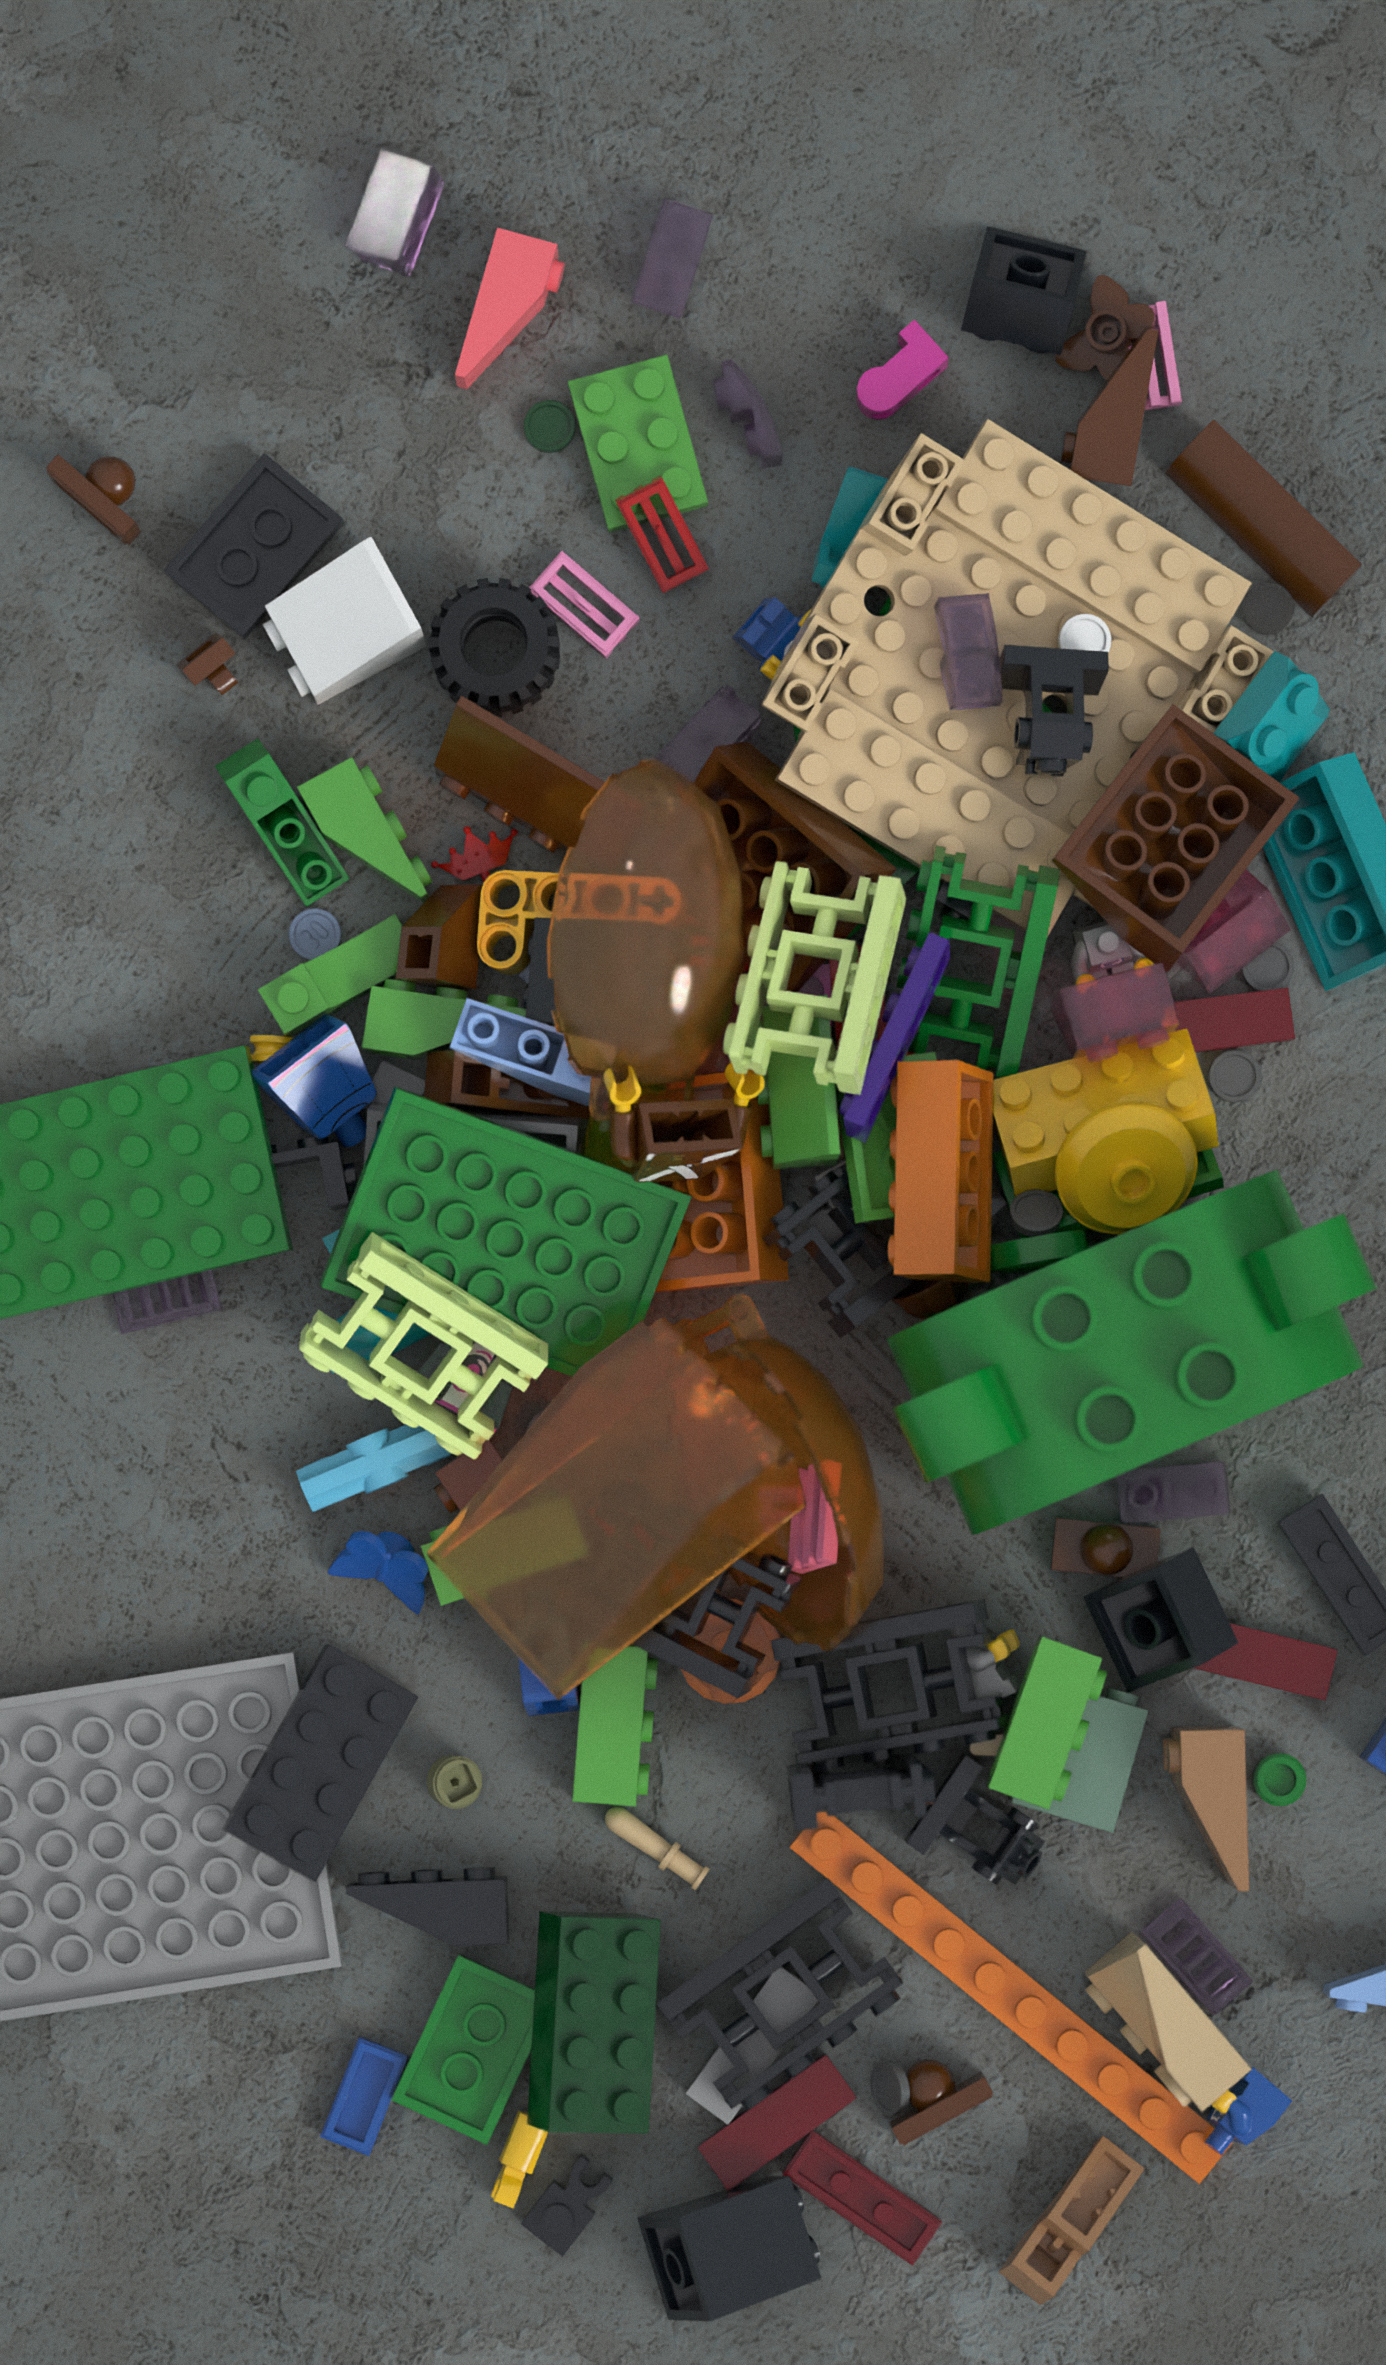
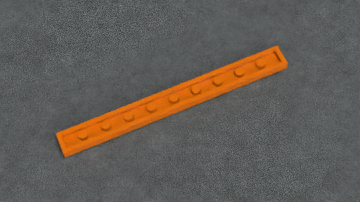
M826 1812L816 1813L818 1828L802 1830L789 1845L790 1849L824 1877L829 1878L835 1886L1198 2184L1203 2181L1223 2156V2154L1219 2155L1205 2143V2140L1215 2127L1188 2105L1184 2108L1171 2091L837 1817L827 1816Z

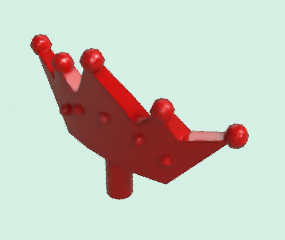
M465 826L463 832L466 834L463 855L456 853V849L451 847L449 849L451 863L438 864L437 861H433L431 867H439L463 881L480 874L484 883L490 876L489 870L506 863L513 836L518 834L517 829H512L510 831L511 835L502 842L496 837L494 831H490L489 837L491 839L488 845H486L471 833L469 826Z

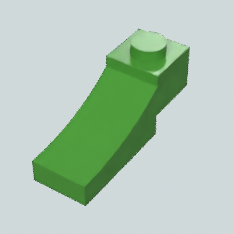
M396 914L338 947L304 964L301 963L258 989L286 1037L293 1036L313 1024L323 1015L331 1012L336 1013L370 993L371 986L380 987L384 984L385 979L396 977L402 927Z

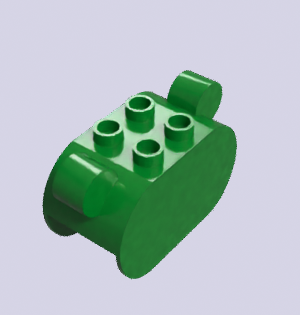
M1277 1169L1195 1202L989 1291L887 1338L886 1340L912 1397V1400L894 1407L893 1410L925 1484L946 1476L971 1535H976L1095 1486L1291 1401L1364 1367L1365 1365L1338 1305L1376 1289L1377 1286L1345 1213L1304 1229L1280 1172Z

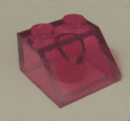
M1245 870L1178 958L1177 962L1210 994L1288 933L1291 928L1269 889L1249 871Z
M1163 962L1060 989L1051 1006L1054 1019L1072 1058L1086 1055L1088 1062H1096L1119 1054L1118 1046L1133 1042L1138 1043L1139 1049L1166 1043L1170 1040L1168 1033L1174 1032L1180 1023Z

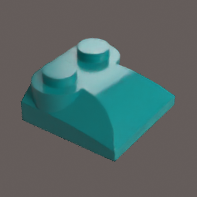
M1274 651L1213 734L1276 781L1280 782L1328 718L1330 708L1319 694V686L1315 677L1298 669L1289 657Z

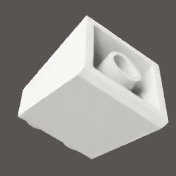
M372 537L360 542L265 605L271 620L264 623L263 626L277 652L285 647L288 649L296 664L287 669L302 697L311 692L317 705L427 647L422 629Z

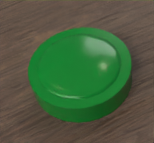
M1087 1231L1059 1232L991 1245L990 1273L1038 1271L1089 1249Z

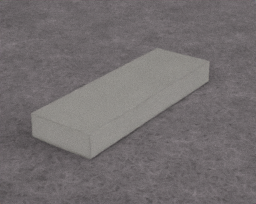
M784 1967L770 1975L752 1999L777 2035L810 2012L818 2002L805 1982ZM759 2029L734 2047L750 2069L733 2082L738 2090L771 2067L786 2044L775 2051ZM718 2046L685 2094L729 2125L742 2107V2104L732 2110L713 2084L714 2081L734 2067L720 2046Z

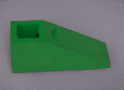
M258 738L215 765L220 776L306 907L350 879Z

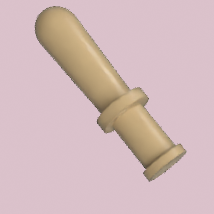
M613 1807L607 1811L605 1824L610 1831L660 1862L659 1869L664 1871L667 1867L690 1883L693 1890L697 1889L710 1868L707 1866L704 1868L679 1850L682 1845L677 1842L671 1845L625 1808Z

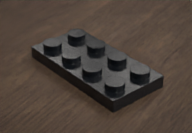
M330 1644L324 1645L221 1830L309 1881L316 1882L417 1701L418 1696Z

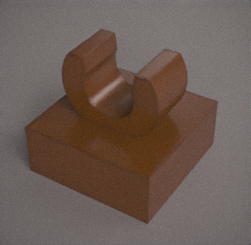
M214 633L176 664L194 686L207 678L221 695H224L238 683L223 664L236 653L218 633Z

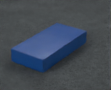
M359 2036L320 2137L370 2156L409 2055Z

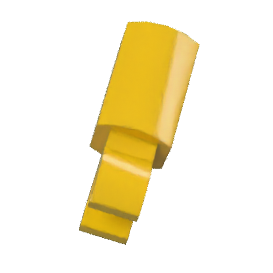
M520 2110L516 2114L500 2155L499 2161L503 2163V2167L490 2195L493 2201L514 2208L525 2174L533 2173L548 2134L546 2131L527 2125L528 2113Z

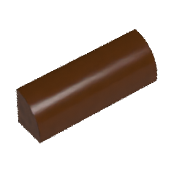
M1214 419L1182 451L1165 473L1311 617L1357 573L1362 565Z

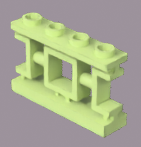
M776 861L772 878L765 877L762 882L759 904L760 908H763L764 911L760 926L753 925L749 934L748 956L752 957L748 974H741L737 983L736 1005H739L740 1009L736 1023L730 1022L727 1026L724 1037V1054L729 1055L735 1073L747 1074L748 1069L754 1070L755 1074L766 1075L771 1051L816 1058L813 1073L817 1084L828 1086L829 1082L837 1083L840 1092L860 1095L906 903L900 878L879 875L878 883H873L870 878L860 877L853 901L810 894L812 878L808 868L798 867L797 871L789 870L786 862ZM789 899L794 913L816 917L812 934L788 930L782 931ZM872 904L859 963H857L859 951L856 942L833 938L837 920L866 924ZM795 954L840 961L831 998L786 991ZM765 997L770 1010L792 1014L788 1032L765 1028L758 1029ZM849 1001L834 1062L836 1050L832 1039L809 1035L814 1017L843 1022Z
M372 1232L361 1246L358 1259L349 1266L347 1280L364 1290V1292L341 1324L318 1310L313 1316L311 1324L307 1323L301 1331L299 1349L303 1352L304 1358L316 1369L323 1372L332 1370L348 1380L349 1387L359 1396L368 1400H373L374 1398L391 1407L395 1417L404 1424L413 1428H417L419 1425L434 1434L437 1442L450 1453L455 1455L464 1453L476 1460L482 1452V1444L485 1440H489L494 1433V1420L478 1410L501 1379L506 1380L525 1392L530 1385V1379L534 1378L536 1380L548 1365V1344ZM385 1284L409 1299L394 1321L373 1308L383 1294ZM413 1323H416L452 1346L429 1379L390 1355ZM359 1325L381 1338L370 1353L369 1361L345 1346ZM473 1340L497 1355L483 1376L478 1375L461 1364L472 1350ZM448 1381L469 1393L458 1408V1416L433 1402Z

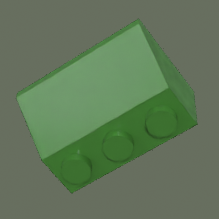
M818 995L820 997L828 998V995ZM764 1006L758 1029L765 1028L788 1032L792 1014L770 1010L769 1006ZM814 1017L809 1036L831 1039L830 1020ZM771 1051L766 1075H762L765 1086L762 1092L757 1095L758 1105L768 1104L769 1125L760 1126L762 1157H772L773 1170L836 1165L838 1161L840 1145L835 1083L829 1082L828 1086L817 1084L813 1073L816 1058Z

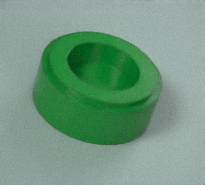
M1271 1753L1261 1758L1255 1765L1252 1773V1784L1256 1794L1263 1801L1274 1806H1287L1297 1801L1303 1794L1306 1787V1773L1296 1758L1285 1753Z

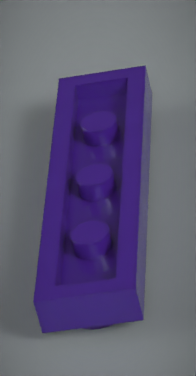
M929 932L923 947L914 946L904 968V975L909 978L902 993L893 992L889 998L882 1021L887 1023L880 1041L873 1039L861 1094L846 1092L839 1114L845 1116L844 1124L847 1136L866 1143L891 1089L892 1079L897 1076V1062L904 1061L950 960L948 939Z

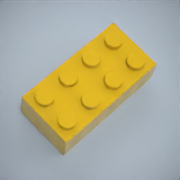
M1188 1029L1174 1031L993 1080V1126L1014 1196L1016 1197L1024 1191L1033 1189L1048 1192L1057 1190L1054 1177L1055 1163L1058 1151L1066 1136L1087 1115L1102 1107L1119 1102H1147L1167 1109L1186 1126L1195 1143L1197 1152L1219 1147L1215 1111Z

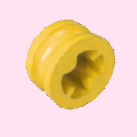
M275 1035L250 1036L249 1043L255 1047V1051L251 1055L253 1064L260 1065L294 1038Z

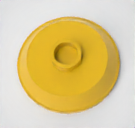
M1127 1101L1102 1107L1083 1118L1064 1139L1055 1163L1054 1177L1057 1192L1067 1211L1081 1224L1102 1233L1124 1234L1175 1212L1185 1201L1191 1191L1197 1173L1198 1159L1195 1143L1182 1121L1173 1113L1158 1105L1140 1101Z

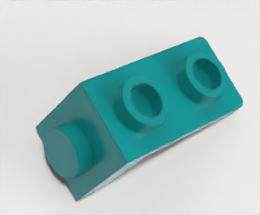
M854 467L846 469L814 558L811 581L819 583L821 588L824 589L877 496L887 482V478Z

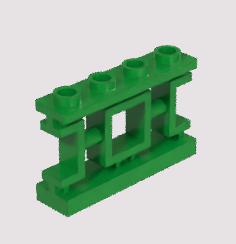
M936 846L933 862L922 860L916 891L925 892L926 896L923 910L912 908L906 939L916 941L915 946L923 947L929 934L942 873L951 875L948 897L972 901L973 903L969 920L943 915L939 936L948 940L949 938L999 947L1000 953L993 985L942 976L934 995L952 998L949 1016L926 1012L921 1021L920 1029L916 1032L908 1051H913L916 1054L925 1053L929 1034L980 1044L976 1067L984 1070L987 1067L996 1068L997 1077L1017 1074L1057 894L1060 870L1039 865L1037 872L1028 870L1029 866L1018 864L1012 889L963 879L962 874L966 854L956 852V855L945 853L946 847ZM1024 890L1034 893L1021 952L1012 951L1015 929L990 925L993 906L1020 911ZM902 957L896 988L903 989L909 978L904 975V968L908 959L906 957ZM1003 988L1013 989L1001 1048L992 1047L995 1026L969 1021L973 1003L999 1008Z

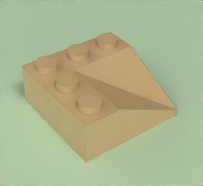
M1130 1932L1084 1972L1092 1982L1085 1991L1105 2014L1114 2008L1127 2024L1119 2031L1139 2055L1148 2048L1157 2058L1161 2065L1154 2070L1155 2074L1184 2108L1193 2101L1203 2112L1251 2070L1248 2064L1160 1960L1133 1932Z

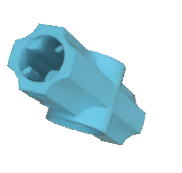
M404 1425L392 1431L386 1428L346 1445V1450L305 1465L303 1468L296 1470V1474L312 1512H316L363 1491L365 1494H369L409 1477L408 1472L450 1457L452 1453L444 1449L437 1442L435 1435L418 1425L417 1428Z

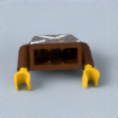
M730 1062L724 1074L735 1091L733 1098L639 1103L634 1107L631 1104L637 1101L641 1094L634 1069L628 1066L629 1076L624 1082L619 1084L615 1083L611 1068L604 1072L605 1086L611 1101L615 1104L609 1108L610 1147L614 1155L624 1166L631 1167L632 1178L638 1183L703 1178L741 1151L753 1107L749 1099L759 1095L765 1086L762 1075L755 1074L754 1070L748 1069L747 1074L735 1073Z

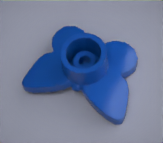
M367 1531L352 1533L346 1544V1549L336 1556L327 1573L332 1576L361 1579L376 1578L378 1582H384L388 1589L417 1615L424 1605L425 1587L423 1581L429 1568L426 1561L419 1554L414 1553L412 1544L397 1533L386 1531L380 1532L377 1536Z

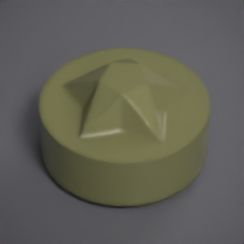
M455 1754L442 1756L432 1764L428 1771V1792L432 1799L442 1806L452 1809L465 1808L472 1804L480 1794L482 1788L480 1769L472 1760Z

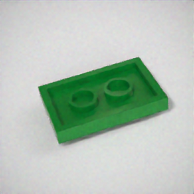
M459 1953L391 2100L487 2145L531 2051L535 1988Z

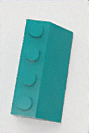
M1355 752L1319 762L1280 782V784L1297 795L1299 800L1263 846L1325 991L1386 966V823Z

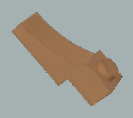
M1105 2136L1097 2139L1052 2202L1033 2226L1025 2232L999 2270V2273L1039 2305L1053 2298L1081 2256L1091 2249L1145 2168Z

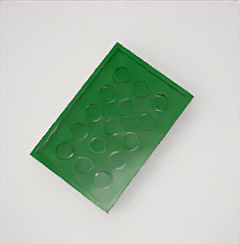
M243 1045L0 1104V1320L294 1251L276 1167L272 1157L273 1153L258 1084L252 1077L254 1066L250 1047Z
M394 1086L319 1284L322 1288L358 1300L364 1290L347 1280L348 1268L353 1261L358 1259L361 1246L373 1232L548 1344L547 1368L616 1392L691 1196L686 1192L658 1182L638 1183L633 1180L632 1173ZM385 1284L384 1292L374 1306L399 1315L409 1299Z

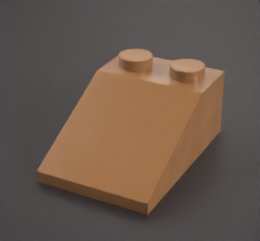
M1236 1726L1171 1727V1739H1162L1163 1770H1168V1773H1172V1781L1227 1884L1237 1891H1249L1245 1729Z

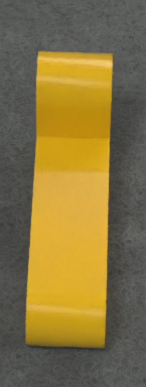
M512 870L497 871L485 880L481 890L477 936L478 954L484 963L497 972L505 975L518 974L531 961L528 955V940L534 931L535 917L649 921L676 930L688 918L690 911L689 901L684 892L675 884L662 878ZM508 885H517L520 889V898L517 904L510 909H500L497 901L499 892ZM562 887L569 888L572 897L569 906L561 912H551L548 901L552 892ZM611 890L621 891L623 895L621 908L611 915L602 914L599 907L602 896ZM665 894L674 902L673 907L665 908L663 916L660 917L653 908L638 906L637 896L644 902L658 903L661 902L662 895ZM506 936L514 937L516 950L513 956L506 961H496L493 950L497 941Z

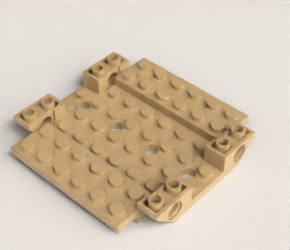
M989 419L983 422L963 458L921 433L877 496L780 662L761 706L801 729L798 735L799 739L775 781L918 868L921 867L922 860L933 862L936 846L946 847L945 853L956 855V852L966 854L962 874L963 879L1013 889L1018 864L1029 866L1028 870L1037 872L1039 865L1058 869L1052 862L1054 856L1129 761L1131 754L1140 747L1172 704L1180 708L1210 732H1215L1274 652L1232 625L1226 629L1252 583ZM879 587L889 594L891 607L886 615L875 616L866 609L864 596L869 588ZM1080 614L1095 615L1108 626L1111 634V647L1108 652L1109 671L1099 695H1084V721L1092 722L1093 725L1090 753H1083L1082 760L1067 768V772L1064 773L1063 777L1051 776V773L1038 772V775H1026L1025 765H1016L1020 749H1015L1014 746L1017 717H1026L1024 693L1021 690L995 689V668L1004 645L1059 648L1058 635L1061 627L1067 620ZM966 641L972 643L977 648L979 662L973 670L966 671L955 664L953 650L957 643ZM1042 692V702L1047 696L1054 695L1061 698L1067 707L1066 698L1063 693ZM1061 871L1048 935L1073 892L1075 897L1092 906ZM941 873L940 881L950 883L951 875ZM1024 890L1020 911L993 906L992 912L1025 932L1034 892Z

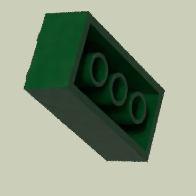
M539 1911L527 2125L548 2133L649 2134L661 1919L633 1913Z

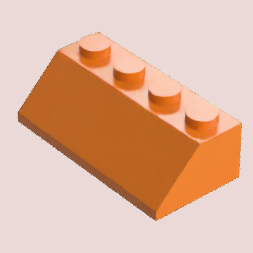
M959 1060L897 1062V1076L891 1082V1099L893 1105L897 1108L896 1129L892 1130L890 1136V1152L892 1158L896 1160L895 1181L891 1183L889 1189V1204L891 1211L895 1213L894 1234L891 1235L888 1243V1257L890 1264L894 1266V1275L918 1280L990 1283L994 1073Z

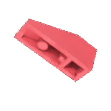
M497 227L456 368L455 379L457 387L468 389L545 306L548 292H558L565 263L558 261L557 244Z

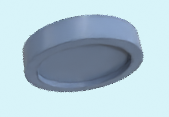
M317 908L307 909L299 913L292 921L289 929V940L299 956L306 960H312L340 945L341 928L335 917L329 912Z

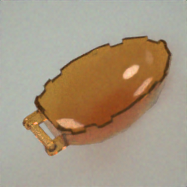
M647 758L639 761V765L621 771L619 774L612 773L584 808L580 817L581 820L585 821L576 847H568L559 871L547 939L548 978L554 979L556 1010H551L556 1031L564 1035L569 1053L568 1062L577 1074L591 1076L589 1110L591 1116L596 1121H609V1108L615 1105L609 1097L603 1079L604 1072L608 1068H611L615 1083L619 1084V1081L624 1082L628 1078V1066L634 1069L638 1082L666 1083L665 1095H640L637 1101L631 1104L634 1107L639 1103L693 1101L695 1071L711 1054L734 1016L737 983L740 975L744 974L748 957L742 869L719 805L685 774L655 759Z
M742 1293L736 1294L727 1299L723 1307L694 1320L681 1319L670 1328V1340L682 1366L667 1372L665 1375L664 1390L671 1395L674 1414L666 1418L669 1440L676 1437L678 1439V1445L686 1468L680 1470L679 1473L691 1506L700 1518L701 1525L716 1533L717 1529H722L739 1536L746 1542L744 1548L760 1557L764 1553H769L787 1562L794 1470L799 1468L808 1470V1465L813 1464L826 1501L831 1506L833 1512V1520L838 1538L837 1562L804 1574L791 1571V1573L801 1577L802 1581L798 1589L794 1590L788 1608L779 1612L763 1604L759 1607L758 1612L766 1621L796 1645L806 1642L819 1645L823 1651H831L838 1647L862 1619L884 1582V1505L862 1431L830 1380L794 1346L769 1335L752 1299ZM730 1327L736 1341L710 1353L704 1338ZM734 1567L729 1572L739 1587L747 1583L751 1588L752 1585L761 1582Z

